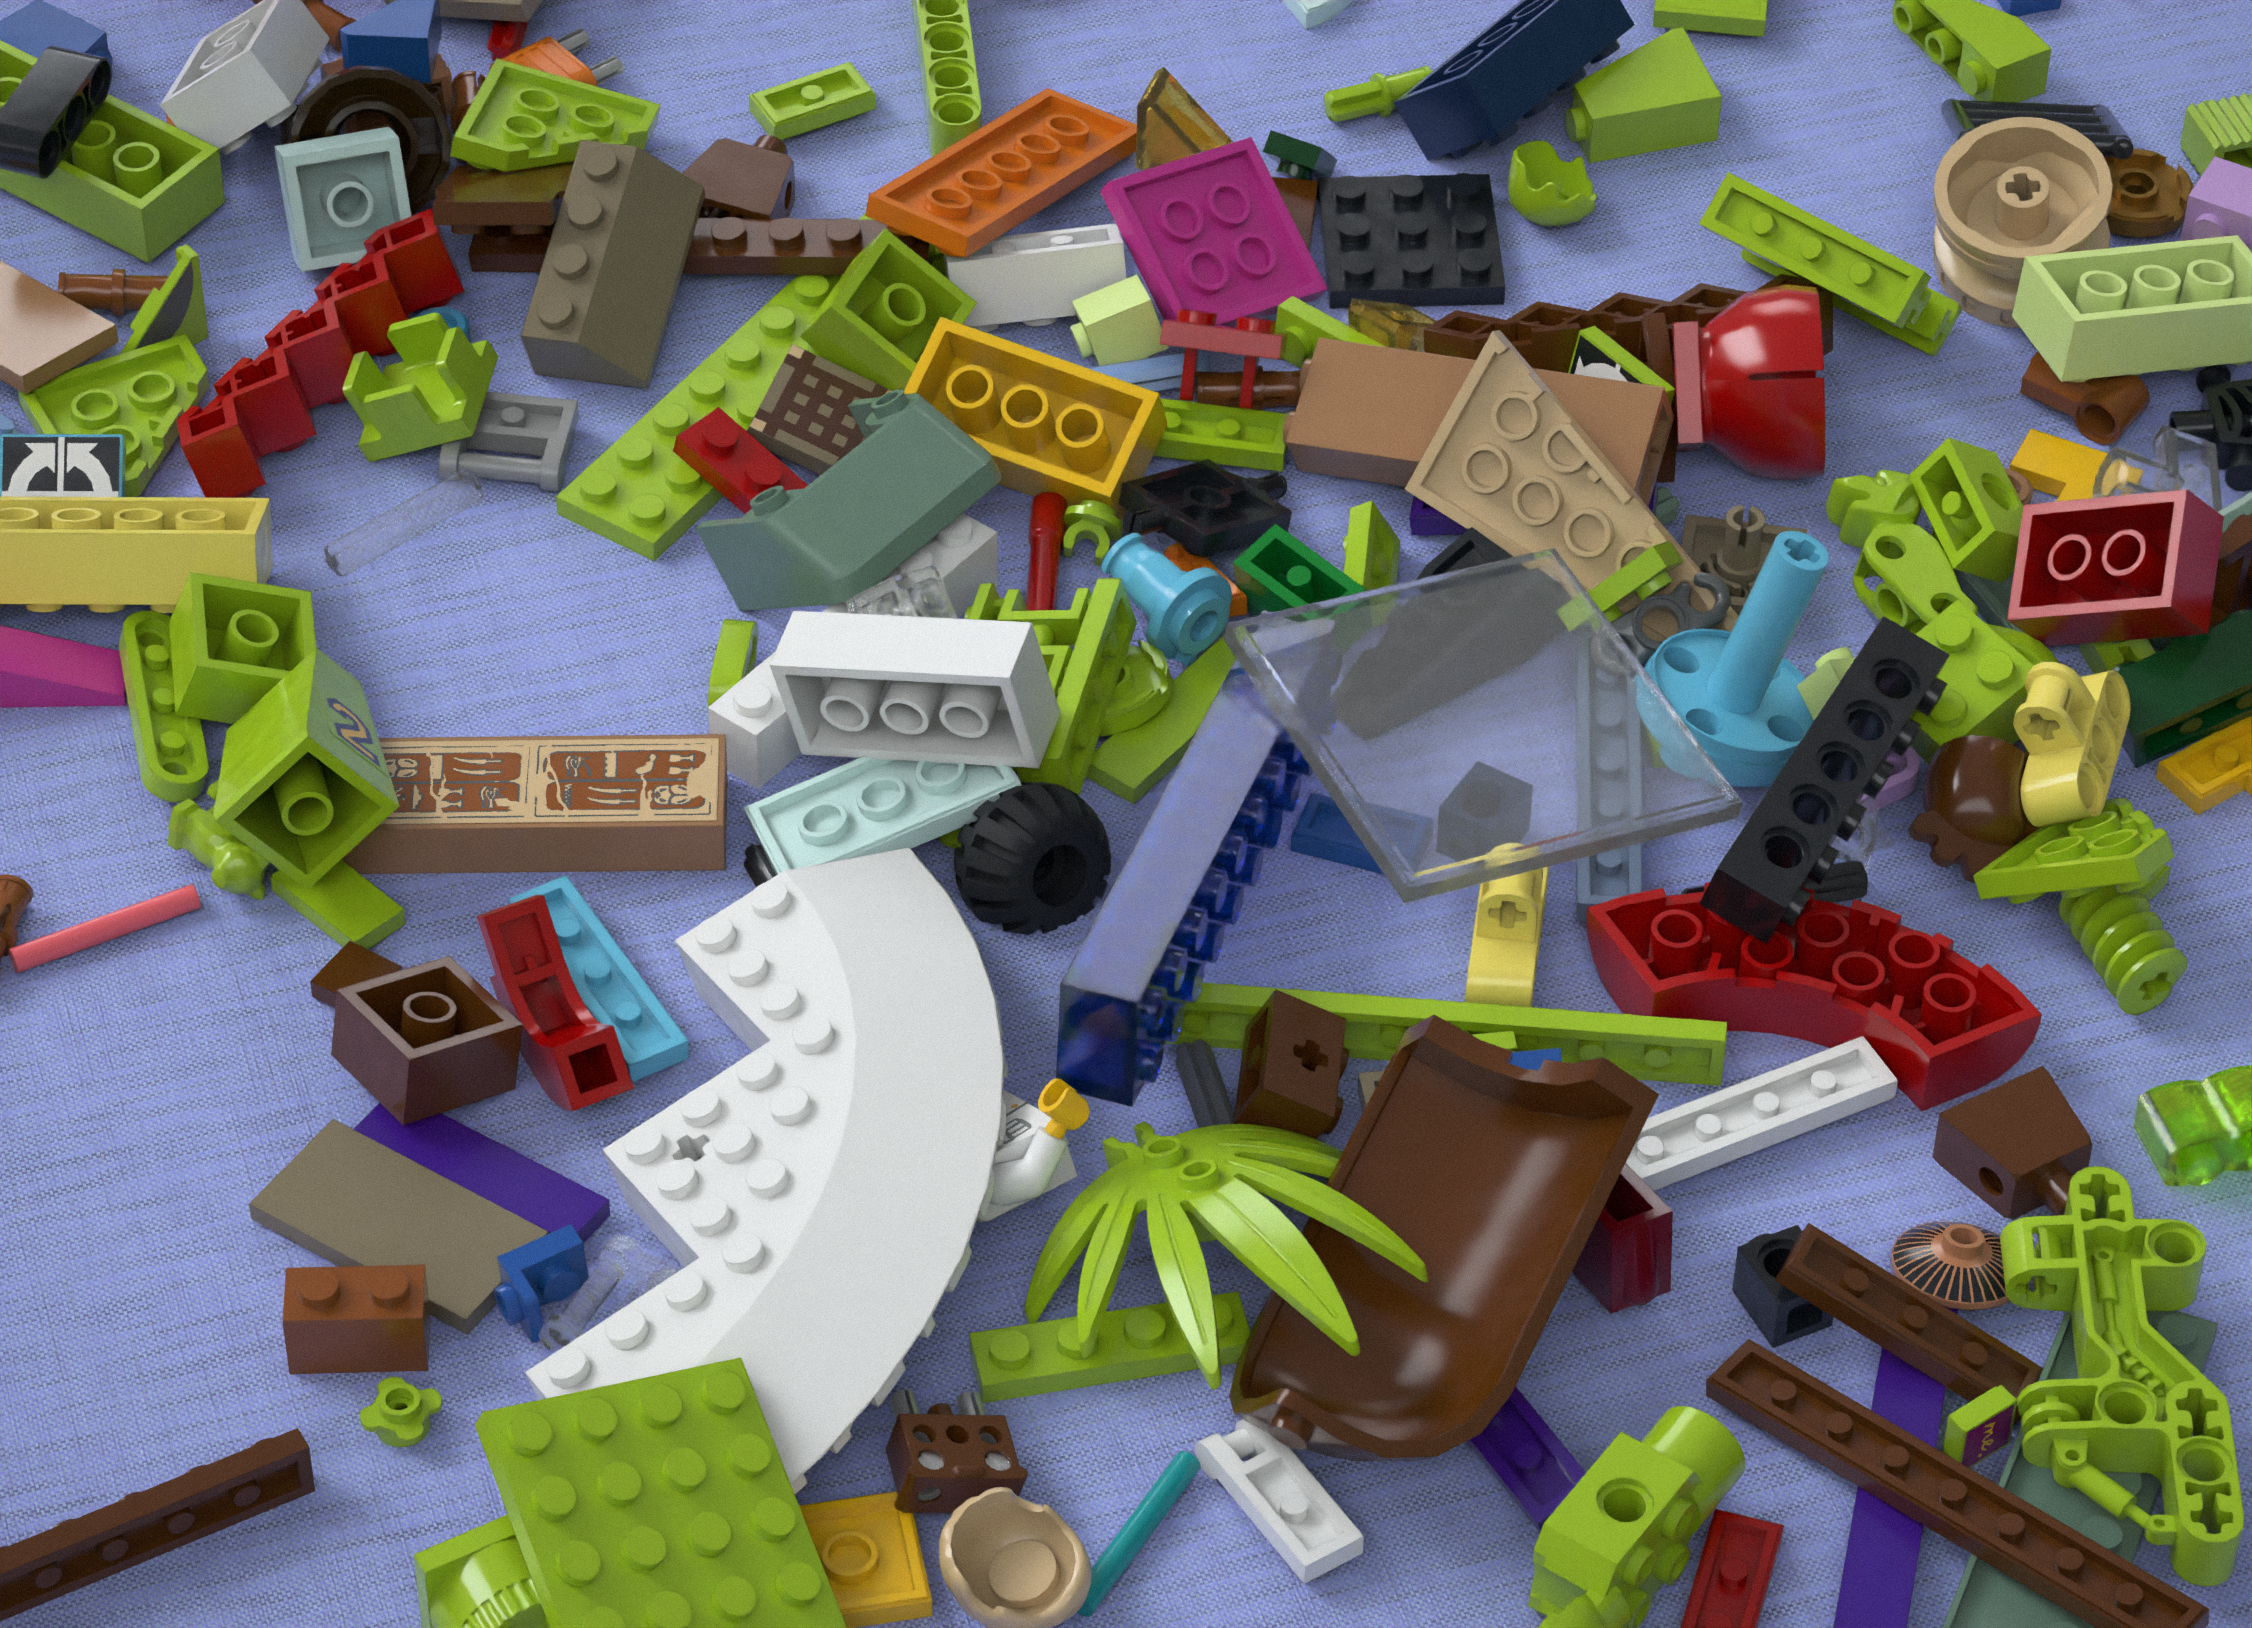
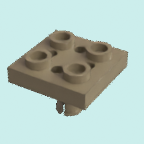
M1744 505L1734 506L1729 509L1725 519L1686 514L1681 541L1682 549L1702 572L1714 574L1724 581L1730 590V606L1738 616L1777 535L1785 531H1799L1807 534V529L1765 524V515L1754 506H1750L1748 522H1743Z

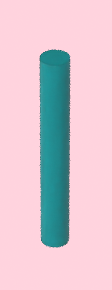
M1179 1451L1093 1565L1089 1594L1083 1606L1077 1612L1078 1614L1085 1617L1092 1616L1199 1472L1201 1465L1194 1455L1186 1451Z

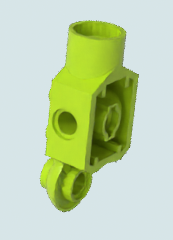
M1675 1406L1668 1409L1641 1442L1623 1432L1617 1435L1543 1524L1533 1550L1534 1578L1528 1606L1535 1612L1546 1617L1538 1628H1639L1651 1608L1653 1595L1663 1583L1672 1586L1683 1573L1690 1557L1688 1544L1691 1536L1705 1522L1745 1471V1457L1742 1448L1733 1434L1721 1422L1699 1409L1688 1406Z

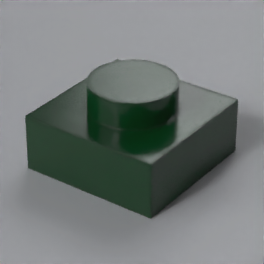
M1272 130L1263 149L1266 155L1278 163L1276 172L1288 178L1309 180L1311 175L1319 178H1331L1337 159L1322 147Z

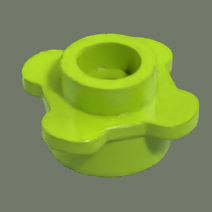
M388 1377L378 1384V1396L373 1404L361 1410L360 1423L365 1430L376 1432L378 1438L387 1445L393 1447L412 1446L427 1436L431 1426L430 1415L441 1410L442 1398L435 1389L420 1390L411 1384L405 1383L404 1379L400 1377Z

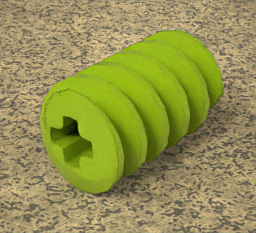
M2114 885L2100 886L2088 894L2074 898L2062 897L2059 903V916L2069 926L2072 936L2081 944L2084 954L2093 962L2095 971L2105 980V986L2117 999L2118 1006L2126 1014L2137 1016L2160 1005L2170 995L2174 984L2184 974L2187 968V958L2180 949L2175 948V940L2167 930H2163V922L2155 912H2150L2151 904L2143 894H2138V889L2128 892H2117Z

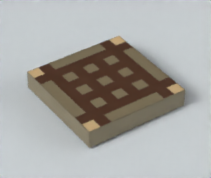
M792 344L747 432L767 450L821 475L865 440L848 405L857 399L881 397L892 390Z

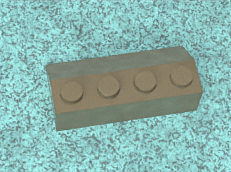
M581 140L521 333V338L535 375L648 389L706 194L704 186L639 147Z

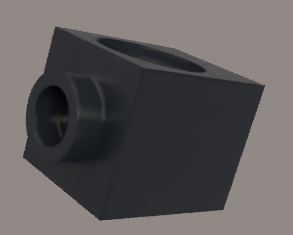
M1798 1225L1773 1234H1761L1751 1239L1748 1243L1738 1246L1732 1291L1772 1348L1831 1327L1833 1324V1316L1775 1281L1798 1236L1802 1232Z

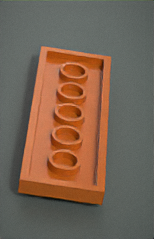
M1047 88L869 194L865 216L886 224L887 228L893 233L903 236H914L933 244L939 252L945 255L966 258L1140 149L1144 128Z

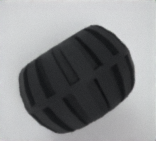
M1021 782L1022 786H1016L1000 792V798L995 802L985 801L972 813L978 820L970 823L969 826L964 824L961 828L957 840L962 845L954 849L955 877L963 901L980 921L1002 924L1004 932L1030 935L1036 929H1040L1042 934L1057 930L1058 926H1066L1076 921V918L1082 914L1085 916L1095 908L1092 903L1096 896L1102 899L1108 885L1103 877L1111 873L1110 845L1103 823L1099 820L1095 811L1078 794L1063 786L1052 783Z

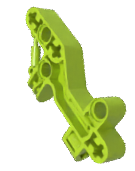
M2100 1166L2086 1167L2076 1172L2070 1180L2064 1215L2023 1217L2010 1222L2003 1228L2000 1234L2007 1298L2013 1304L2023 1308L2071 1313L2077 1374L2079 1376V1379L2038 1381L2028 1385L2020 1392L2017 1402L2019 1414L2022 1417L2021 1423L2024 1436L2022 1440L2023 1456L2029 1463L2037 1467L2052 1469L2054 1480L2064 1488H2077L2120 1520L2126 1517L2132 1519L2145 1529L2144 1536L2148 1542L2154 1545H2169L2170 1561L2173 1569L2183 1580L2193 1585L2204 1587L2219 1585L2228 1580L2234 1571L2244 1526V1511L2229 1404L2226 1396L2149 1324L2146 1312L2182 1310L2192 1304L2197 1297L2207 1243L2204 1235L2195 1226L2185 1221L2174 1219H2135L2132 1194L2128 1181L2120 1173L2110 1168ZM2033 1234H2036L2038 1236V1243L2036 1244L2035 1249L2033 1243ZM2032 1276L2034 1283V1292L2029 1290V1282L2031 1281ZM2102 1472L2148 1473L2156 1476L2161 1484L2165 1515L2156 1514L2150 1516L2136 1506V1496Z

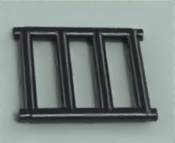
M1951 98L1944 101L1941 107L1942 116L1956 141L1983 124L2006 118L2033 117L2059 122L2077 130L2092 141L2104 157L2127 159L2133 153L2131 139L2111 111L2102 104L2072 105L1968 101Z

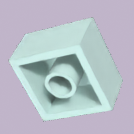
M390 127L274 146L293 260L302 272L360 261L367 254L363 243L376 230L412 216L399 137Z

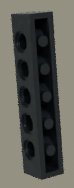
M1882 617L1717 867L1699 903L1701 906L1765 944H1768L1781 922L1793 928L1812 894L1803 889L1809 879L1819 885L1822 883L1840 852L1831 846L1835 838L1838 836L1846 842L1849 841L1867 811V808L1860 805L1859 801L1864 794L1874 800L1876 799L1894 769V766L1886 762V759L1891 752L1901 758L1903 757L1921 727V724L1912 720L1917 711L1929 716L1942 696L1948 683L1939 679L1938 676L1950 654L1890 619Z

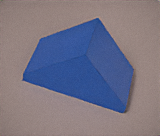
M396 0L341 28L340 38L344 70L356 65L385 66L415 78L420 83H432L442 34L439 0Z

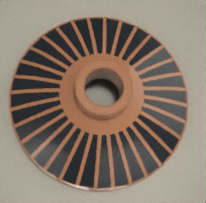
M1932 1222L1918 1225L1905 1231L1895 1241L1890 1260L1894 1275L1942 1306L1961 1310H1983L2010 1302L2005 1290L2000 1235L1995 1232L1960 1222Z

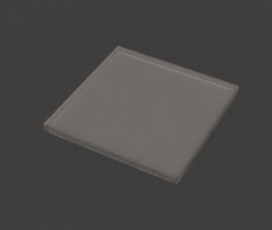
M1555 548L1233 621L1226 625L1223 640L1403 903L1736 819L1739 816L1743 801Z

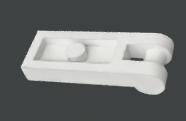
M1242 1419L1236 1422V1431L1224 1437L1214 1433L1195 1443V1454L1205 1474L1212 1480L1218 1479L1304 1584L1363 1554L1364 1535L1290 1447L1277 1441L1271 1434ZM1247 1455L1251 1457V1459L1245 1462L1241 1460L1243 1457Z

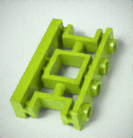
M1729 172L1726 174L1699 222L1707 231L1743 248L1741 258L1747 263L1775 277L1784 274L1804 279L1833 294V307L1933 357L1939 353L1962 312L1961 305L1956 301L1926 287L1931 276L1925 271Z
M1098 578L1092 594L1089 588H1077L1070 610L1037 611L1027 610L1020 589H1008L1005 598H999L994 583H981L973 605L969 606L965 611L964 619L1032 622L1060 709V716L1039 768L1012 767L1014 772H1017L1021 782L1052 783L1063 786L1080 795L1106 717L1105 714L1109 708L1137 624L1121 578ZM1069 645H1075L1073 652L1071 651Z

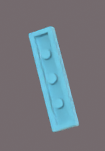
M567 875L508 898L509 904L534 895H544L574 985L592 1016L602 1024L614 1026L632 1082L689 1059L687 1038Z

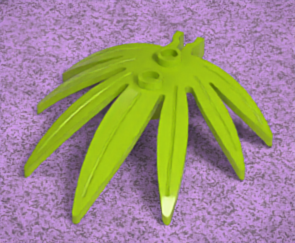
M1143 1121L1134 1126L1138 1146L1133 1142H1119L1113 1136L1102 1141L1108 1170L1079 1194L1050 1234L1032 1276L1025 1303V1312L1028 1324L1037 1322L1053 1294L1090 1241L1082 1267L1077 1304L1078 1341L1082 1357L1087 1359L1092 1353L1127 1254L1137 1216L1140 1212L1147 1210L1150 1244L1165 1298L1191 1355L1211 1389H1217L1222 1380L1220 1349L1213 1295L1199 1242L1218 1240L1256 1276L1352 1356H1358L1360 1354V1346L1354 1325L1322 1261L1296 1226L1260 1193L1354 1239L1392 1261L1423 1282H1429L1425 1263L1384 1223L1343 1194L1310 1177L1295 1172L1300 1171L1330 1178L1343 1153L1342 1150L1296 1132L1269 1126L1220 1124L1192 1129L1175 1136L1155 1135L1151 1125Z

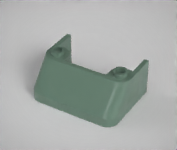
M897 389L881 397L857 399L849 404L848 408L865 440L804 489L785 491L783 486L771 487L759 493L750 501L752 509L741 518L703 521L695 528L740 611L844 603L873 588L1001 481L1002 474L991 453L917 393L905 394L903 389Z

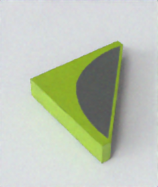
M185 244L176 249L177 264L161 290L159 291L154 287L130 325L134 332L120 354L182 334L187 335L192 345L209 338L199 255L189 245Z

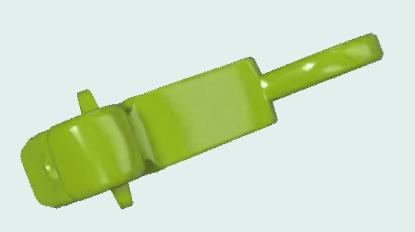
M1880 470L1875 474L1874 478L1857 475L1837 478L1832 482L1825 505L1828 519L1834 525L1841 528L1839 539L1842 543L1862 549L1852 583L1857 597L1879 620L1884 616L1916 634L1957 599L1976 616L1978 615V607L1962 592L1952 565L1939 541L1917 525L1923 506L1914 490L1913 483L1908 478V474L1898 471ZM1877 576L1881 577L1885 582L1879 584L1875 591H1872L1865 585L1864 580L1866 578ZM1987 624L2033 665L2041 662L2059 663L2052 651L2039 640L2010 628Z

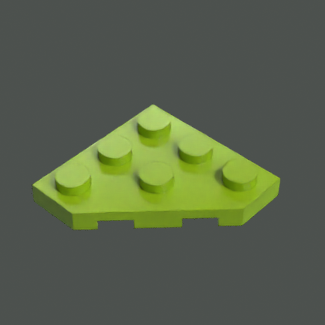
M496 58L453 137L450 156L465 160L470 165L479 169H497L508 172L575 161L581 140L636 146L644 150L657 125L661 104Z
M182 334L71 369L27 394L18 390L20 406L37 434H123L126 438L125 497H137L142 494L179 435L177 419L191 406H198L209 388V379L205 364L187 335Z
M2123 797L2107 799L2101 814L2097 817L2038 828L1973 875L1981 900L2007 897L2009 903L2019 904L2039 898L2046 892L2060 891L2063 898L2082 896L2096 890L2100 886L2114 885L2117 892L2133 891L2153 882V873L2175 856L2167 832L2162 828L2155 829L2152 820L2141 810L2134 812L2131 802Z

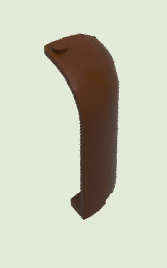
M1432 1015L1408 1028L1402 1036L1326 1186L1343 1194L1366 1209L1400 1237L1425 1263L1429 1282L1419 1280L1377 1252L1309 1217L1301 1234L1322 1261L1346 1306L1357 1333L1360 1354L1352 1356L1274 1290H1271L1236 1365L1229 1394L1233 1413L1271 1434L1277 1441L1288 1447L1299 1450L1307 1449L1326 1456L1352 1461L1426 1460L1437 1457L1480 1435L1511 1396L1659 1094L1604 1057L1576 1063L1544 1059L1539 1070L1524 1069L1510 1064L1513 1058L1512 1051L1482 1041L1436 1015Z

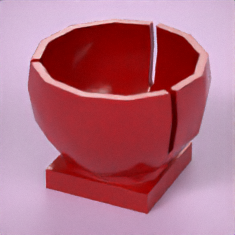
M1785 284L1747 292L1710 320L1704 328L1698 326V321L1673 322L1671 349L1674 386L1676 389V452L1700 451L1702 445L1706 444L1752 476L1795 481L1824 475L1826 432L1824 378H1816V371H1824L1819 295L1816 287Z

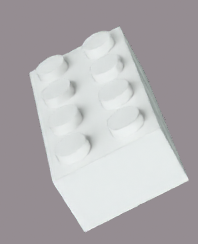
M793 611L770 663L773 677L802 755L851 758L873 757L886 760H922L938 763L1039 768L1060 716V709L1032 622Z

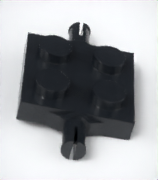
M1207 459L1123 482L1118 504L1131 512L1127 513L1123 519V528L1127 535L1138 533L1143 536L1153 532L1164 533L1182 544L1183 549L1189 554L1198 557H1213L1219 552L1243 545H1252L1275 523L1288 532L1292 511L1273 500L1274 498H1281L1286 494L1287 482L1283 475L1278 476V472L1256 479L1252 477L1244 478L1228 472Z

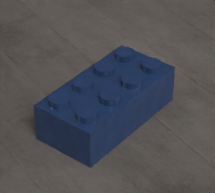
M1521 0L1393 103L1428 161L1448 153L1452 155L1453 159H1458L1478 148L1484 140L1491 147L1514 135L1519 130L1515 123L1518 119L1534 116L1552 104L1553 100L1549 95L1555 89L1557 91L1564 90L1584 78L1587 73L1583 67L1589 62L1591 64L1597 63L1616 52L1620 48L1617 39L1635 24L1621 0Z

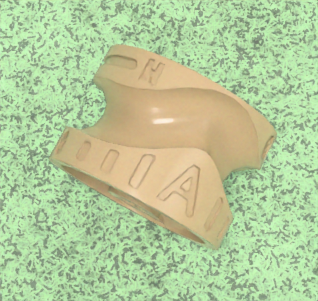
M2014 117L1996 120L1975 128L1956 141L1944 155L1937 169L1934 184V213L1936 219L1934 265L1936 276L1943 291L1950 299L1960 304L1962 310L1967 314L1994 325L2020 328L2013 319L2012 314L2026 256L2110 248V230L2106 217L2111 210L2113 184L2109 166L2103 154L2092 141L2077 130L2059 122L2043 118Z

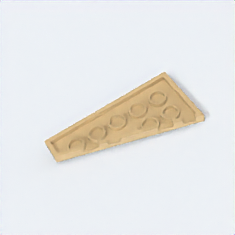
M1500 330L1492 331L1404 490L1466 529L1473 527L1536 573L1577 599L1650 547L1670 541L1684 562L1668 572L1673 582L1656 595L1670 594L1680 583H1688L1692 587L1690 595L1691 606L1700 612L1712 609L1715 603L1713 592L1708 588H1702L1694 584V576L1702 571ZM1636 595L1621 605L1619 609L1622 614H1625L1638 606L1641 600ZM1729 606L1724 619L1711 629L1732 632L1739 616ZM1655 610L1644 617L1642 629L1651 640L1663 642L1677 633L1678 623L1671 613L1664 610Z

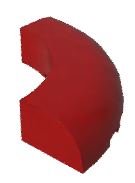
M1709 883L1704 884V892L1666 896L1664 889L1659 888L1625 895L1587 907V937L1594 964L1603 985L1623 1014L1727 1022V1031L1772 1033L1802 1039L1828 1048L1864 1036L1897 1078V1088L1907 1095L1921 1112L1975 1091L1998 1079L2021 1059L2033 1043L2041 1023L2042 1013L2015 985L1988 963L1980 968L1953 951L1954 941L1938 932L1932 937L1924 932L1901 925L1902 915L1855 899L1851 907L1832 902L1815 900V890L1803 888L1812 896L1793 928L1781 922L1768 944H1765L1699 904Z

